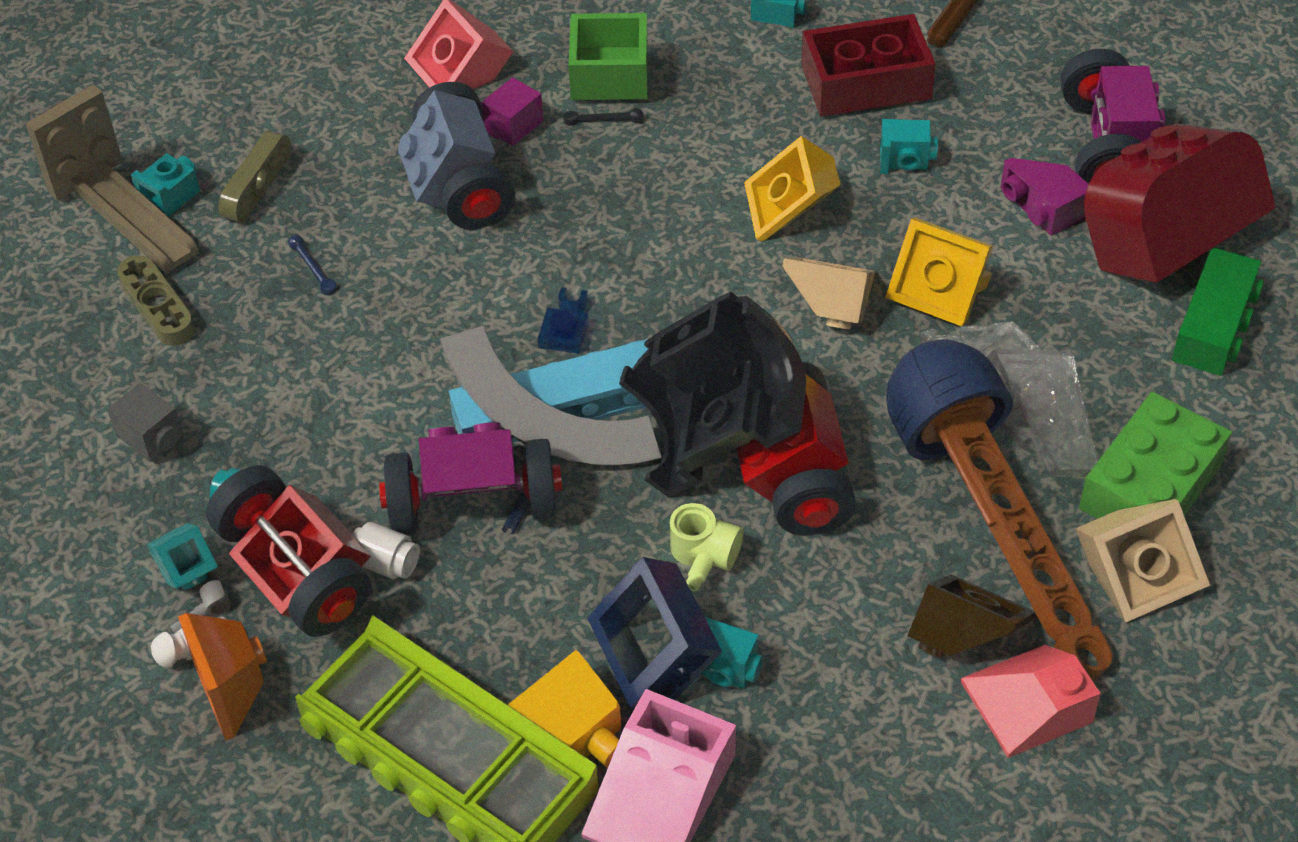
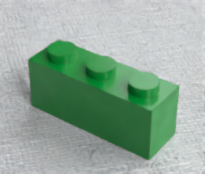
M1214 247L1210 250L1178 333L1171 361L1222 376L1227 361L1236 363L1243 342V338L1236 337L1238 331L1247 332L1254 309L1247 307L1249 302L1257 304L1264 284L1263 279L1257 278L1261 265L1260 260Z

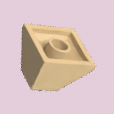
M800 257L784 258L782 267L816 316L827 318V326L851 329L852 322L860 323L863 321L876 271Z
M1176 499L1117 510L1075 528L1090 568L1124 622L1131 621L1210 586L1180 503Z

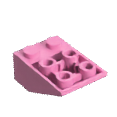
M646 689L623 729L583 829L582 838L591 842H691L735 757L736 725Z

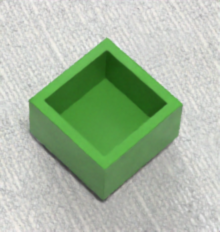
M647 13L571 14L568 64L571 100L647 99Z

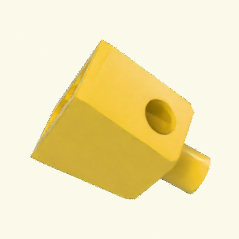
M575 650L510 702L508 706L587 758L592 754L608 768L619 742V738L614 734L621 728L620 706L583 656Z

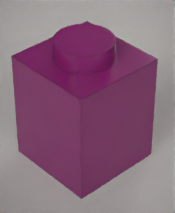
M513 77L481 102L483 107V123L487 133L495 139L500 138L512 146L544 121L542 94Z

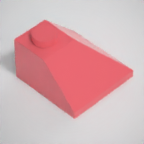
M443 0L404 59L429 87L443 82H460L475 89L493 81L514 51L493 29L452 0Z
M1042 645L961 678L963 687L1008 758L1093 723L1101 695L1075 655L1047 645Z

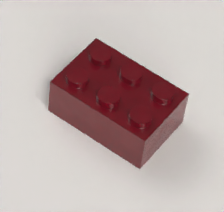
M915 14L803 31L801 66L820 117L932 99L936 63Z

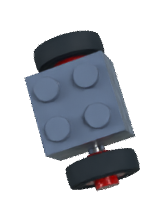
M443 82L431 86L416 99L412 108L413 124L409 131L401 137L398 146V152L416 202L444 208L450 221L463 229L475 230L495 225L511 212L516 196L513 183L508 174L502 168L489 164L496 153L483 123V107L480 99L471 87L460 82Z

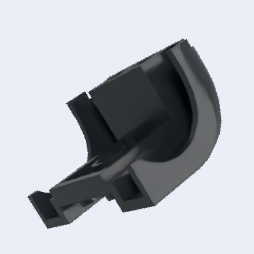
M732 292L726 293L656 333L644 342V346L648 350L638 359L633 368L624 366L620 377L619 385L633 394L648 408L656 419L661 431L664 449L663 457L655 470L646 473L645 481L668 498H672L701 483L704 465L712 463L718 457L748 444L753 439L769 448L800 432L802 428L806 394V375L802 360L792 339L782 325L748 296H736Z

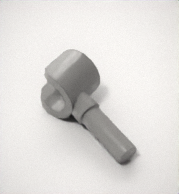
M210 581L200 588L199 593L203 603L196 606L190 613L217 617L229 611L230 600L227 591L223 589L220 581ZM179 621L170 626L174 633L181 629Z

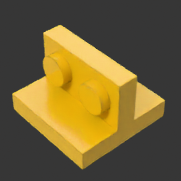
M916 217L912 218L885 298L956 325L964 326L968 321L977 293L988 287L992 273L985 271L993 245Z

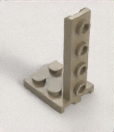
M94 84L25 123L48 192L57 201L75 191L145 256L150 258L165 274L199 253L195 241L113 169V167L122 163L123 160L103 92Z

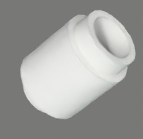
M367 522L362 528L358 527L352 533L371 555L369 560L362 566L363 568L391 579H396L398 576L406 579L414 571L419 559L420 547L412 542L410 536L373 522Z

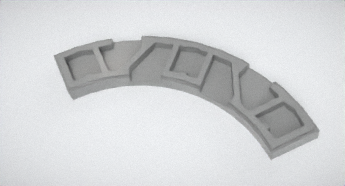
M483 326L440 338L446 359L462 388L492 422H500L503 430L510 429L512 436L526 445V441L533 439H548L551 456L570 462L591 465L619 466L638 464L662 458L649 415L629 420L606 421L582 418L562 412L533 396L509 374L495 354Z

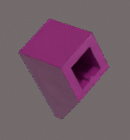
M1009 158L1004 161L1000 188L1008 200L1015 201L1027 213L1033 224L1040 225L1052 236L1085 219L1084 199L1089 184L1068 165Z

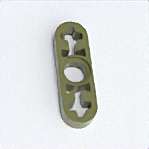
M273 131L263 133L221 193L218 209L222 218L240 223L245 222L289 159L291 151L289 136Z
M142 255L124 259L117 268L121 287L159 341L165 345L176 346L190 340L195 330L191 314L153 261ZM138 273L144 276L146 282L140 285V281L134 274ZM153 296L166 297L165 301L159 305L150 306L145 304ZM171 315V319L178 327L173 328L171 325H167L165 318Z

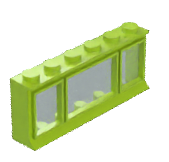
M373 615L365 632L302 695L297 694L295 696L301 716L299 722L308 734L315 739H321L324 736L333 742L337 752L350 764L356 765L358 762L364 764L371 769L375 780L385 789L393 791L395 788H398L409 796L408 799L411 805L422 815L431 817L434 814L446 822L449 832L460 842H555L599 792L597 765Z

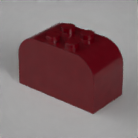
M1184 124L1160 127L1155 129L1151 133V137L1143 142L1123 148L1121 155L1107 162L1096 171L1089 182L1084 199L1085 218L1099 268L1102 271L1156 283L1276 208L1262 149L1251 135L1238 131Z

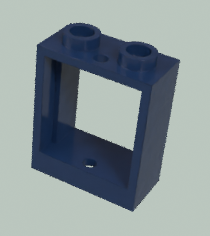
M642 557L630 568L628 574L602 599L598 607L587 618L630 708L637 706L646 689L676 700L722 652L677 563ZM653 598L673 640L647 665L628 623Z

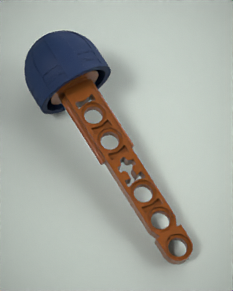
M949 339L929 341L913 348L899 361L889 379L886 392L889 416L910 456L919 460H933L948 454L950 455L1044 630L1056 641L1053 645L1054 648L1075 655L1091 680L1095 681L1111 664V649L1098 625L1092 626L1091 612L991 434L1009 416L1013 407L1012 396L992 362L982 352L969 345ZM971 457H979L987 461L991 471H983L973 464ZM992 494H1000L1006 497L1012 508L1005 509L998 506L994 502ZM1034 570H1042L1049 574L1054 586H1047L1039 582L1034 575ZM1055 609H1063L1069 612L1075 620V626H1069L1061 622L1056 615ZM1085 649L1091 652L1097 660V666L1085 664L1079 658L1077 650Z

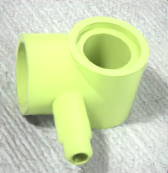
M689 503L678 507L670 518L671 553L677 561L692 566L686 581L690 590H699L712 566L726 571L732 569L742 546L744 528L716 519L714 513L702 504Z

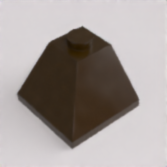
M950 574L927 585L907 636L919 641L918 648L922 651L944 658L946 654L952 656L1016 631L1033 620L1035 611Z

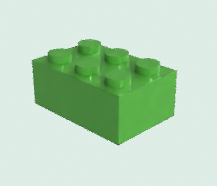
M1151 391L1086 476L1079 509L1098 519L1117 510L1176 499L1179 501L1185 516L1223 464L1232 431Z

